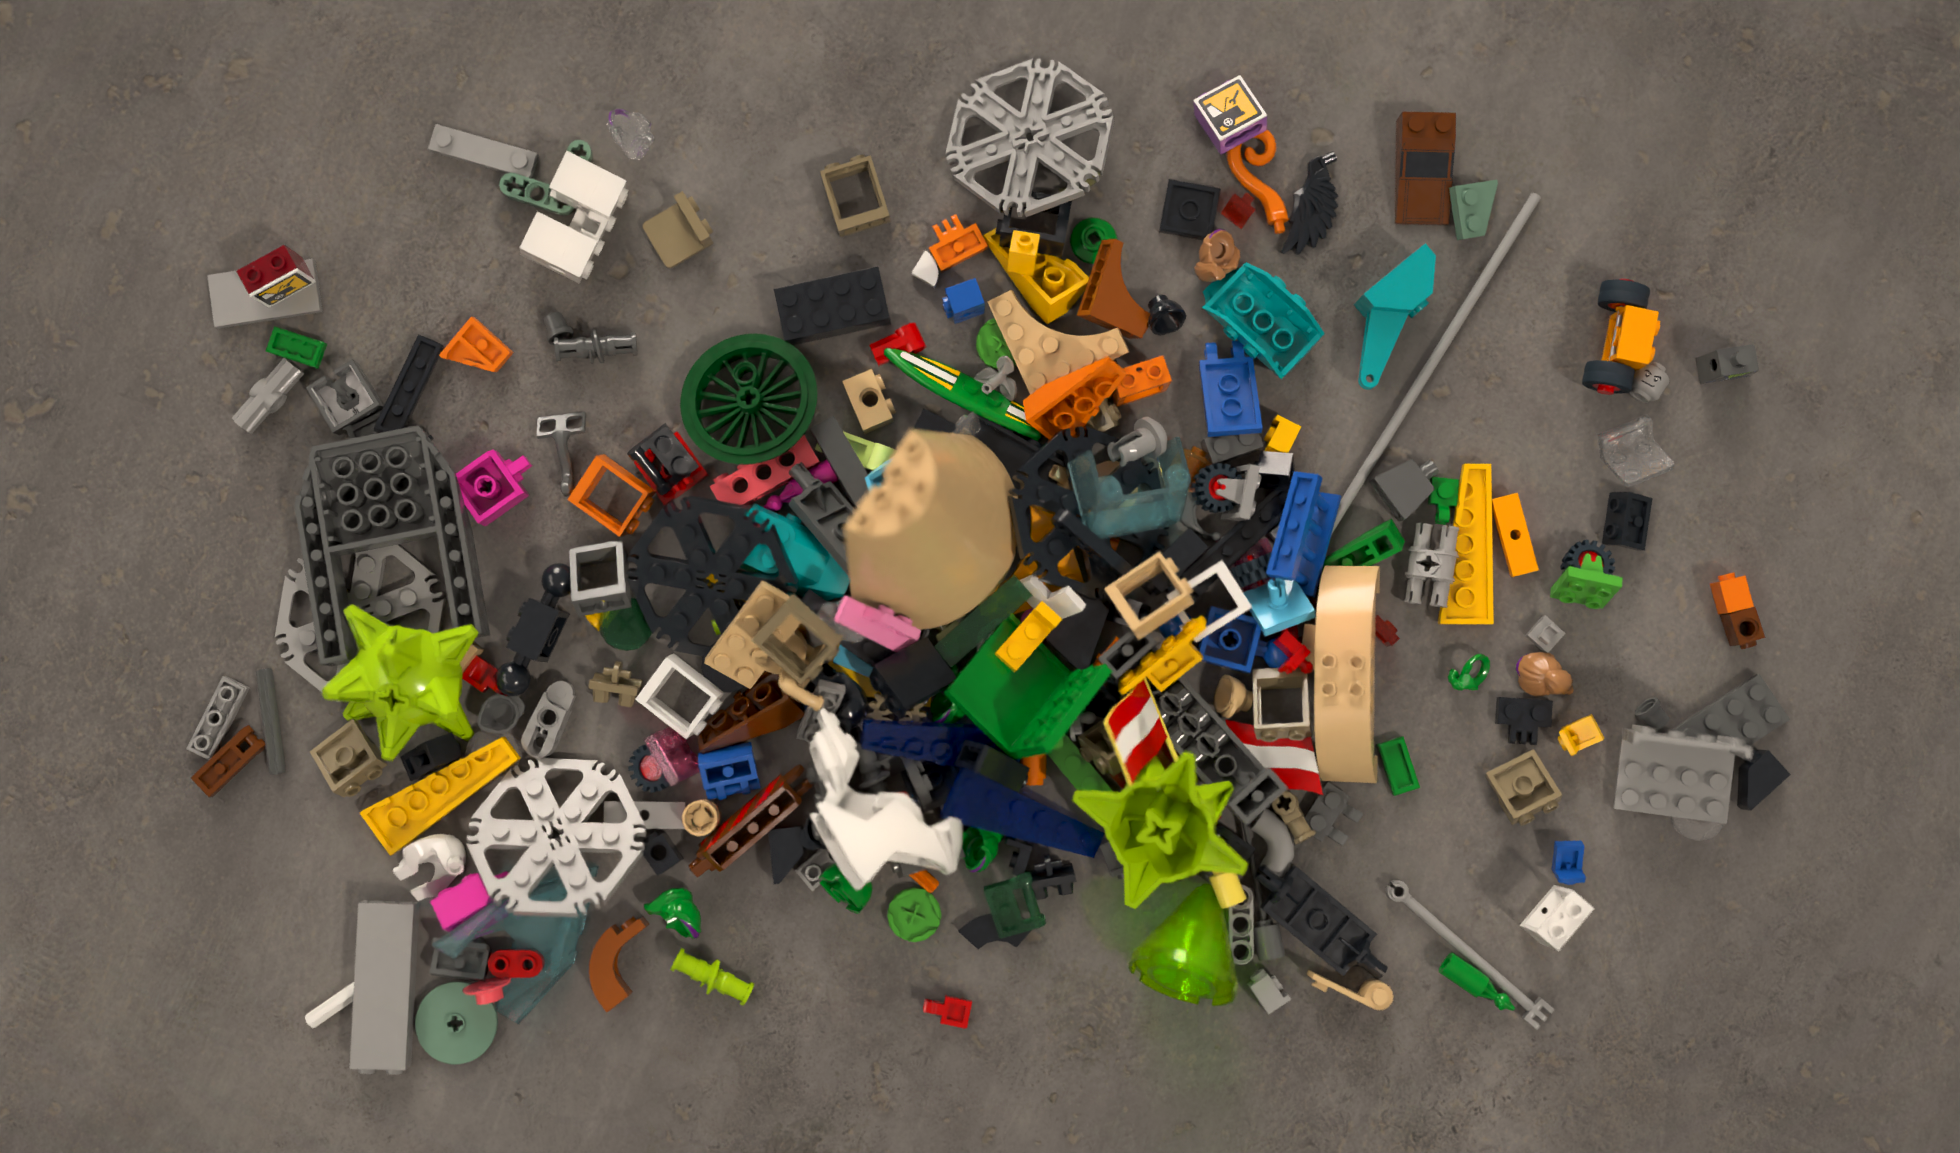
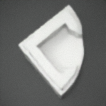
M924 251L912 271V275L935 288L938 281V267L931 254Z

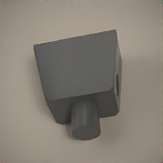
M1411 459L1373 478L1369 482L1397 520L1401 522L1408 518L1434 491V487L1429 479L1439 473V470L1431 460L1418 467L1415 461Z

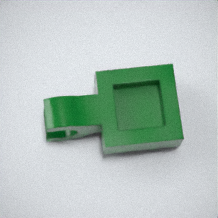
M1432 477L1430 478V483L1433 485L1434 491L1429 495L1428 505H1436L1434 524L1446 525L1450 519L1449 507L1457 506L1459 479Z

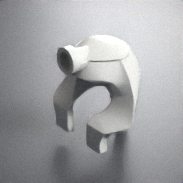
M434 834L424 837L403 849L404 858L400 861L399 866L394 868L393 873L401 881L418 872L419 864L433 863L435 873L431 882L412 889L411 894L417 901L437 897L440 891L446 889L456 876L463 872L464 865L466 864L465 847L458 838L449 834Z

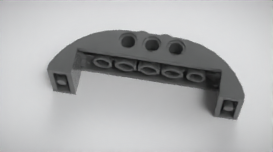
M1131 629L1103 653L1098 660L1101 665L1106 664L1112 670L1109 676L1119 688L1120 676L1128 669L1134 670L1139 666L1141 659L1150 652L1154 654L1159 650L1155 646L1158 642L1150 634L1138 640ZM1183 676L1179 677L1162 692L1146 677L1177 756L1180 757L1184 752H1189L1195 756L1196 777L1203 784L1223 781L1231 782L1234 790L1225 807L1241 822L1248 825L1288 789L1270 767L1265 768ZM1130 689L1127 693H1125L1124 695L1127 696V695L1129 694V692L1131 691V689Z

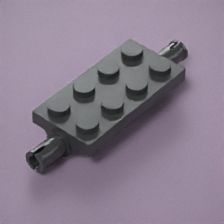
M800 462L791 468L789 474L801 486L803 491L800 495L791 499L789 506L849 576L844 527L854 514L855 509L831 481L823 484L820 479H815L804 464Z

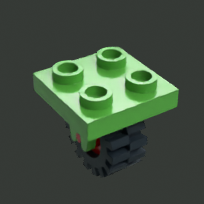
M1583 540L1582 543L1580 541L1576 542L1562 558L1563 563L1560 565V570L1564 571L1551 587L1550 598L1559 599L1563 603L1583 604L1591 609H1603L1622 588L1623 577L1613 576L1612 574L1615 571V566H1612L1615 560L1614 558L1609 559L1612 555L1611 551L1609 550L1605 553L1603 550L1606 546L1603 544L1597 547L1598 541L1593 540L1590 544L1589 540Z

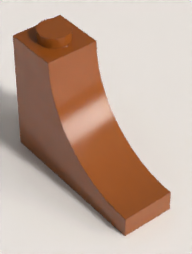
M1117 239L1102 240L1077 316L1110 331L1119 328L1122 336L1128 339L1142 338L1148 329L1150 313L1133 300L1124 284L1121 272V253L1124 243Z

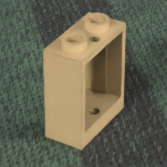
M1160 552L1104 588L1138 640L1194 604L1189 595L1193 592L1192 588L1185 578L1182 580L1178 579L1175 574L1179 571L1170 557L1165 560ZM1164 571L1180 595L1139 621L1124 599V596Z

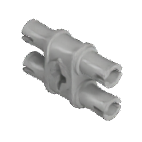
M1416 523L1414 544L1408 549L1410 556L1408 569L1405 572L1408 583L1404 602L1421 605L1424 581L1428 579L1434 582L1430 606L1447 608L1450 584L1455 582L1453 577L1456 558H1459L1458 552L1455 551L1459 527L1442 525L1439 549L1433 551L1430 549L1433 525ZM1433 562L1439 564V566L1430 567V569L1424 566Z

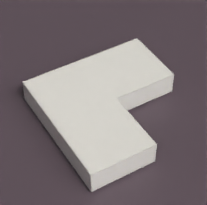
M1030 575L1020 579L1013 587L1033 609L1043 601L1062 619L1083 611L1086 606L1085 602L1070 586L1051 592L1041 581L1037 580L1039 579L1037 576Z

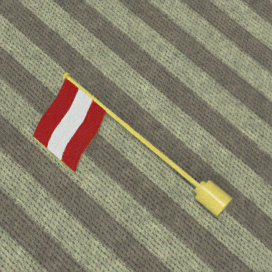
M1145 677L1131 689L1126 697L1112 708L1104 722L1129 786L1133 785L1140 770L1157 755L1165 741L1173 761L1175 762L1178 759ZM1212 871L1213 875L1209 876V880L1221 909L1234 906L1247 899L1237 874Z

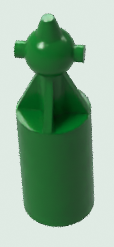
M1453 952L1448 954L1441 963L1438 972L1475 998L1480 996L1494 1000V1004L1499 1010L1508 1009L1513 1011L1515 1009L1510 997L1504 992L1498 994L1488 976Z

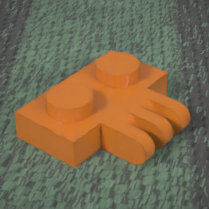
M955 214L951 216L954 227L951 228L947 219L941 221L946 230L942 233L937 224L932 226L940 242L929 247V251L941 273L988 249V245L976 223L964 229Z

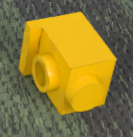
M1277 414L1272 421V424L1276 425L1275 428L1270 426L1264 437V441L1267 442L1264 451L1288 453L1301 426Z

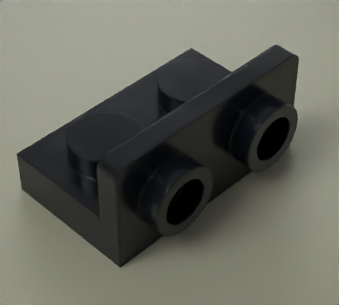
M1611 492L1607 504L1602 544L1645 551L1653 498L1632 492Z

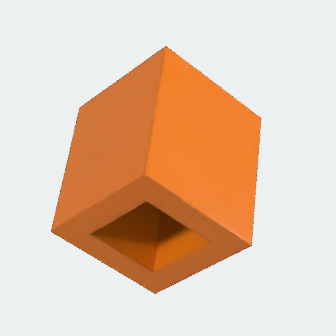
M1734 572L1718 576V582L1710 583L1718 615L1754 607L1745 575L1735 577Z

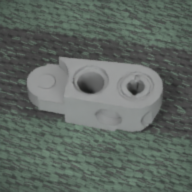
M556 681L549 685L547 691L543 693L521 738L522 748L530 756L535 758L548 757L557 749L576 698L575 689L571 683ZM549 710L554 711L556 714V721L552 725L545 721V714ZM539 737H543L545 740L542 747L537 745Z

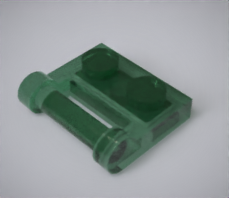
M1029 872L984 886L983 891L1000 939L1043 927L1047 923L1044 914L1040 912L1031 885L1033 879ZM1019 888L1022 889L1031 916L1023 920L1014 890Z

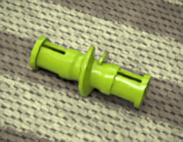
M683 948L679 950L670 968L671 971L678 970L690 976L691 979L700 981V987L706 984V994L708 995L713 989H716L723 995L727 994L739 1000L740 1004L744 1006L754 987L753 982H744L734 977L733 974L719 969L720 960L718 959L710 965L701 958L698 959L685 953Z

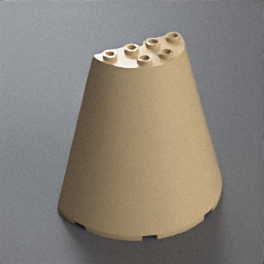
M910 430L883 469L886 475L885 483L880 487H871L844 528L851 598L875 609H878L879 605L895 611L893 616L901 615L913 621L912 626L919 630L943 626L966 616V613L976 606L983 604L1005 578L1014 560L1017 546L1008 497L1013 496L1009 493V489L1015 487L999 458L975 436Z

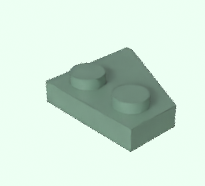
M1497 179L1449 187L1457 240L1485 236L1498 185Z

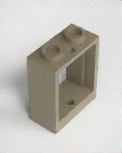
M858 155L852 157L850 162L841 165L840 163H832L825 166V170L820 171L840 237L891 222L871 155L867 157L865 155ZM868 171L879 208L841 219L830 182Z
M792 594L753 637L752 641L797 682L802 684L808 677L813 680L823 669L820 664L825 659L830 662L840 651L837 645L843 638ZM790 614L796 617L827 645L809 665L804 663L772 634Z
M1299 667L1289 674L1285 671L1280 673L1277 671L1278 668L1252 669L1254 730L1257 740L1273 742L1280 738L1303 740L1305 737H1312L1309 674L1301 672ZM1302 688V723L1263 725L1262 690Z

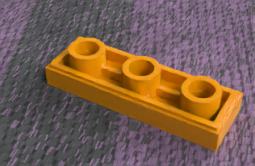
M1518 493L1492 499V511L1510 577L1538 571L1539 568ZM1511 531H1514L1517 535L1515 540L1510 537Z

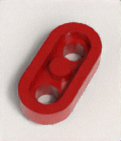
M500 949L489 957L488 968L494 976L499 978H531L543 970L545 961L543 955L535 949ZM499 959L505 961L506 966L504 969L498 967L497 961ZM526 959L533 962L532 969L525 967L524 962Z

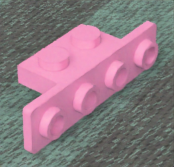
M844 596L835 617V622L896 653L919 641L921 630L912 626L913 621L901 615L893 616L895 611L882 605H879L878 609L868 607L848 596Z

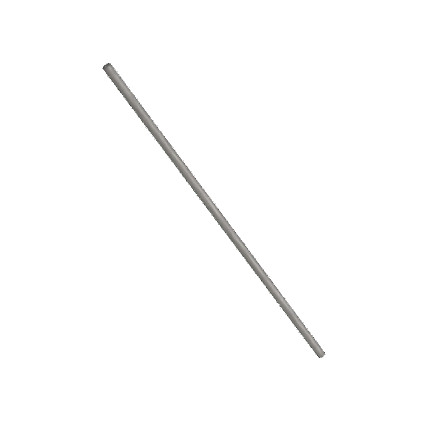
M1531 193L1343 495L1332 533L1541 199L1538 194Z

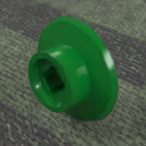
M1095 217L1087 218L1080 221L1072 230L1070 236L1071 249L1081 261L1094 264L1101 241L1117 239V235L1112 225L1107 221ZM1093 234L1097 235L1100 240L1095 244H1092L1090 239H1088Z

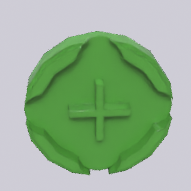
M995 318L988 320L977 334L976 349L980 359L987 366L998 370L997 360L1001 356H1008L1012 360L1014 367H1016L1015 360Z
M911 887L903 889L894 896L889 904L887 914L889 926L895 935L910 942L926 940L935 933L940 925V904L932 893H928L923 888Z

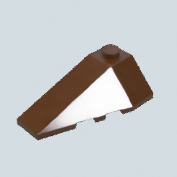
M764 671L751 689L748 688L744 693L739 691L733 696L735 701L726 710L720 709L706 722L707 725L697 736L699 750L704 754L783 729L801 719L805 714V710L795 698L782 691L778 683L780 674Z

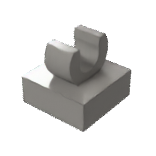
M1544 615L1525 636L1544 653H1549L1566 633Z

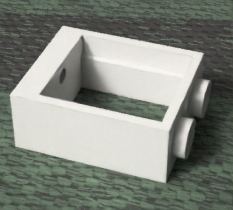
M1222 560L1187 582L1193 588L1217 573L1238 607L1208 625L1201 634L1194 638L1195 642H1198L1252 608ZM1176 589L1166 595L1169 601L1164 604L1180 595ZM1184 610L1178 614L1183 622L1179 626L1181 630L1185 623L1189 621Z
M673 653L664 659L636 697V700L687 739L693 734L698 736L707 725L704 721L709 713L715 714L723 702L720 701V698L724 692ZM675 669L710 696V699L691 724L656 697Z
M1553 885L1519 926L1540 944L1559 951L1594 908L1573 890ZM1546 907L1547 912L1543 914L1542 908Z

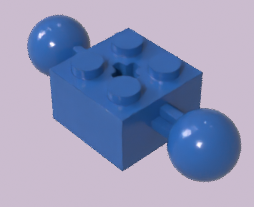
M1213 606L1208 607L1205 616L1206 627L1230 611ZM1184 611L1189 620L1192 619L1191 616L1186 611ZM1177 614L1159 626L1163 638L1166 639L1171 635L1175 637L1182 631L1179 626L1183 622ZM1243 614L1199 640L1197 649L1203 655L1202 662L1243 673H1250L1254 656L1264 658L1265 663L1270 668H1279L1289 657L1273 643L1277 637L1269 642L1259 640L1261 629L1254 617ZM1230 633L1231 639L1235 640V642L1227 647L1223 641V636H1227Z

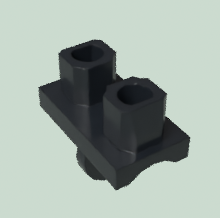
M1048 853L1044 854L1045 862L1034 864L1035 870L1025 871L1027 888L1031 890L1034 900L1047 898V887L1057 885L1058 893L1062 896L1073 893V882H1076L1072 863L1062 865L1061 859L1050 861Z

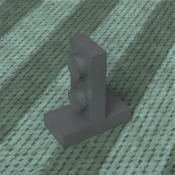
M925 732L911 738L909 742L904 741L876 754L882 769L890 771V776L887 779L907 770L922 805L933 802L929 791L933 789L927 774L923 776L920 774L925 771L922 762L936 756Z

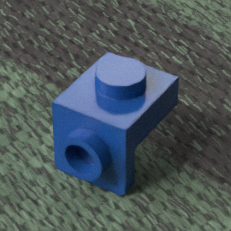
M1582 840L1554 841L1552 871L1559 883L1567 885L1585 883L1586 876L1582 871L1585 846Z

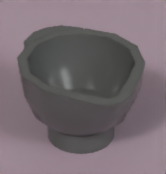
M492 696L482 704L477 720L478 726L482 730L495 734L509 732L517 725L519 718L524 714L525 703L518 696Z

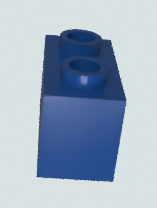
M976 278L945 288V297L942 298V305L947 318L952 317L954 324L985 314V302Z

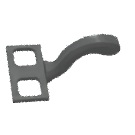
M585 412L538 417L537 439L552 437L555 440L562 473L560 488L564 497L570 496L574 490V474L567 443L570 435L585 433ZM582 419L581 427L567 429V422L569 420ZM556 422L554 431L541 432V425L543 423Z

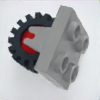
M1217 463L1201 468L1198 471L1199 474H1196L1193 478L1196 480L1195 483H1191V488H1195L1192 497H1197L1198 499L1195 503L1202 505L1201 509L1204 511L1209 510L1211 513L1222 512L1220 520L1228 522L1250 520V516L1253 515L1256 507L1254 500L1255 490L1258 489L1261 481V475L1259 474L1260 466L1248 464L1230 468L1229 464Z

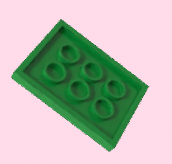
M1013 613L1005 616L944 694L1008 757L1020 759L1050 753L1112 673V670L1106 664L1098 666L1092 665L1086 669H1077L1071 672L1041 642L1023 664L1013 672L994 655L1022 623Z

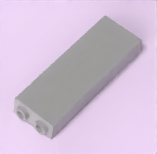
M364 900L358 903L350 1069H358L360 1074L375 1073V1070H386V1074L397 1075L402 1074L403 1070L408 1069L412 1064L420 902Z

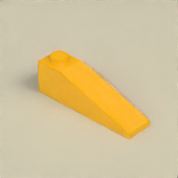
M996 228L983 235L987 245L1029 306L1046 324L1067 313L1084 293L1089 277L1071 260L1066 259L1064 261L1056 256L1037 253L1034 275L1007 271L1010 248L999 246L1000 236L995 235Z

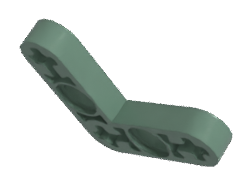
M576 140L570 143L567 148L568 152L575 155L573 152L575 150L579 151L583 147L586 156H580V158L591 163L593 153L587 142ZM507 173L500 180V190L510 199L563 216L569 215L575 209L570 205H564L560 209L559 204L556 202L557 199L549 196L552 191L549 188V184L516 173ZM513 180H516V184L519 187L525 188V197H522L524 193L519 189L513 188L512 192H510V189L506 186L507 183H512ZM538 187L544 189L545 196L542 200L534 201L531 199L533 189Z

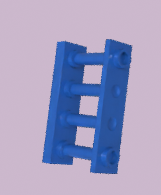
M1294 471L1266 574L1271 578L1296 581L1306 596L1315 598L1341 496L1319 492L1323 479L1319 474Z

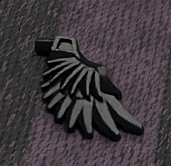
M1333 151L1326 155L1315 157L1307 163L1305 183L1293 194L1294 204L1288 222L1293 223L1281 250L1282 254L1288 252L1297 242L1295 254L1299 255L1305 248L1309 237L1311 248H1315L1319 235L1321 239L1327 238L1326 228H1332L1331 218L1334 219L1337 216L1334 210L1338 207L1335 201L1338 194L1335 192V186L1330 182L1331 177L1329 176L1327 165L1337 161Z

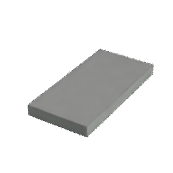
M314 259L304 260L316 282L271 307H267L249 296L236 271L207 275L214 327L219 329L323 312L316 261Z

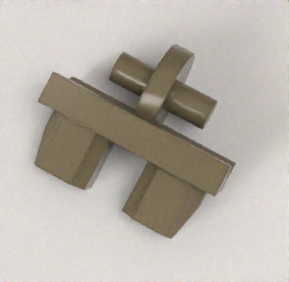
M616 661L613 668L604 667L603 673L595 672L593 679L589 680L588 689H593L594 702L607 703L610 700V693L613 692L619 693V705L632 707L638 693L642 689L643 680L630 678L631 671L622 670V662Z

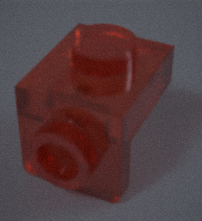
M1375 615V635L1386 647L1393 646L1400 639L1396 635L1398 630L1390 621L1386 620L1384 622L1379 615Z

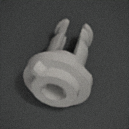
M1142 417L1135 422L1133 432L1121 437L1115 443H1109V457L1112 462L1121 458V467L1125 466L1128 461H1135L1145 455L1155 459L1166 451V432L1157 421L1150 417Z

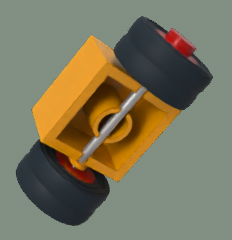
M1629 279L1605 280L1601 283L1598 306L1615 313L1610 315L1602 360L1588 361L1585 365L1582 385L1586 388L1606 395L1629 393L1632 389L1635 371L1652 362L1655 355V347L1652 345L1654 336H1657L1659 332L1660 321L1657 320L1658 311L1647 309L1650 296V288Z

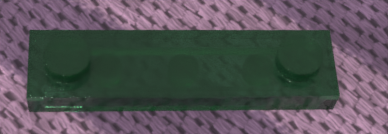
M1013 575L934 646L951 668L954 667L1033 596L1032 593L1016 575Z

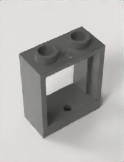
M622 540L569 549L571 602L578 617L632 607L631 588L626 579L629 576L626 574V571L629 569L628 553ZM617 560V585L581 591L580 567Z

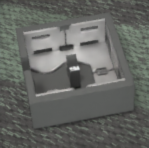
M352 359L333 370L335 375L341 377L337 381L333 382L332 379L323 376L306 387L332 432L337 435L345 433L347 428L378 413L384 407L361 366Z

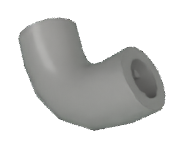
M1265 808L1255 817L1250 827V830L1266 841L1268 847L1267 854L1259 868L1265 864L1282 879L1289 871L1294 858V839L1284 821L1277 814Z

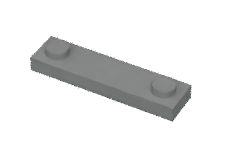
M435 124L428 147L430 152L503 173H516L531 179L539 157L537 153L438 124Z

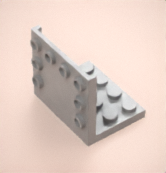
M1632 725V729L1622 728L1613 803L1614 809L1727 824L1735 755L1751 759L1752 747L1744 745L1745 740L1717 735V740H1715L1714 736L1697 734V737L1685 736L1686 733L1668 731V734L1656 732L1657 729L1641 725Z

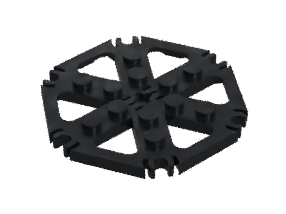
M1079 426L1075 428V438L1071 436L1069 428L1058 431L1015 471L1023 474L1015 475L1012 478L1018 481L1021 487L1020 490L1015 488L1009 489V493L1013 496L1008 497L1020 559H1024L1030 553V556L1024 560L1023 564L1025 566L1030 565L1033 561L1037 564V569L1032 575L1038 576L1044 572L1042 577L1037 580L1061 589L1070 586L1077 595L1091 600L1104 599V588L1115 582L1116 579L1084 552L1083 556L1088 581L1082 583L1061 575L1057 569L1058 563L1076 545L1055 526L1038 543L1034 542L1029 533L1025 513L1026 508L1032 506L1053 515L1060 508L1065 509L1078 518L1108 546L1111 547L1109 538L1111 536L1142 548L1143 556L1133 566L1134 568L1157 554L1158 552L1155 550L1165 548L1164 545L1158 543L1157 537L1168 536L1169 533L1166 529L1170 528L1157 468L1152 469L1154 462H1149L1144 466L1141 463V458L1135 461H1128L1125 466L1121 467L1119 465L1098 484L1092 446L1095 443H1100L1108 447L1109 443H1115L1120 439L1088 426ZM1057 450L1062 451L1070 490L1043 480L1038 475L1039 466ZM1141 483L1148 485L1150 488L1155 512L1151 520L1116 508ZM1092 507L1091 512L1095 513V515L1098 517H1091L1087 519L1088 514L1084 513V511L1080 509H1088Z
M689 496L688 498L683 497L680 500L682 509H678L674 501L662 508L628 553L631 555L627 561L636 563L637 569L629 568L626 571V574L629 575L626 579L652 634L655 633L658 627L661 628L656 636L658 640L664 634H667L671 638V642L667 646L668 648L673 647L678 641L679 645L674 651L706 657L713 647L693 643L690 641L688 633L708 607L722 635L741 610L738 599L747 601L762 580L787 595L788 591L796 592L799 589V585H797L799 580L774 523L768 531H765L764 529L769 525L770 520L767 518L762 524H758L755 521V516L759 512L757 509L752 511L747 517L746 514L751 509V506ZM701 513L727 516L735 522L734 530L717 552L700 518ZM670 527L675 532L687 560L651 554L648 550L649 544L661 528ZM758 544H764L770 549L778 567L779 575L776 577L738 569ZM711 574L714 575V579L718 580L714 586L711 585L710 580L706 579ZM652 583L685 589L686 592L669 614L661 617L655 613L645 592V586Z

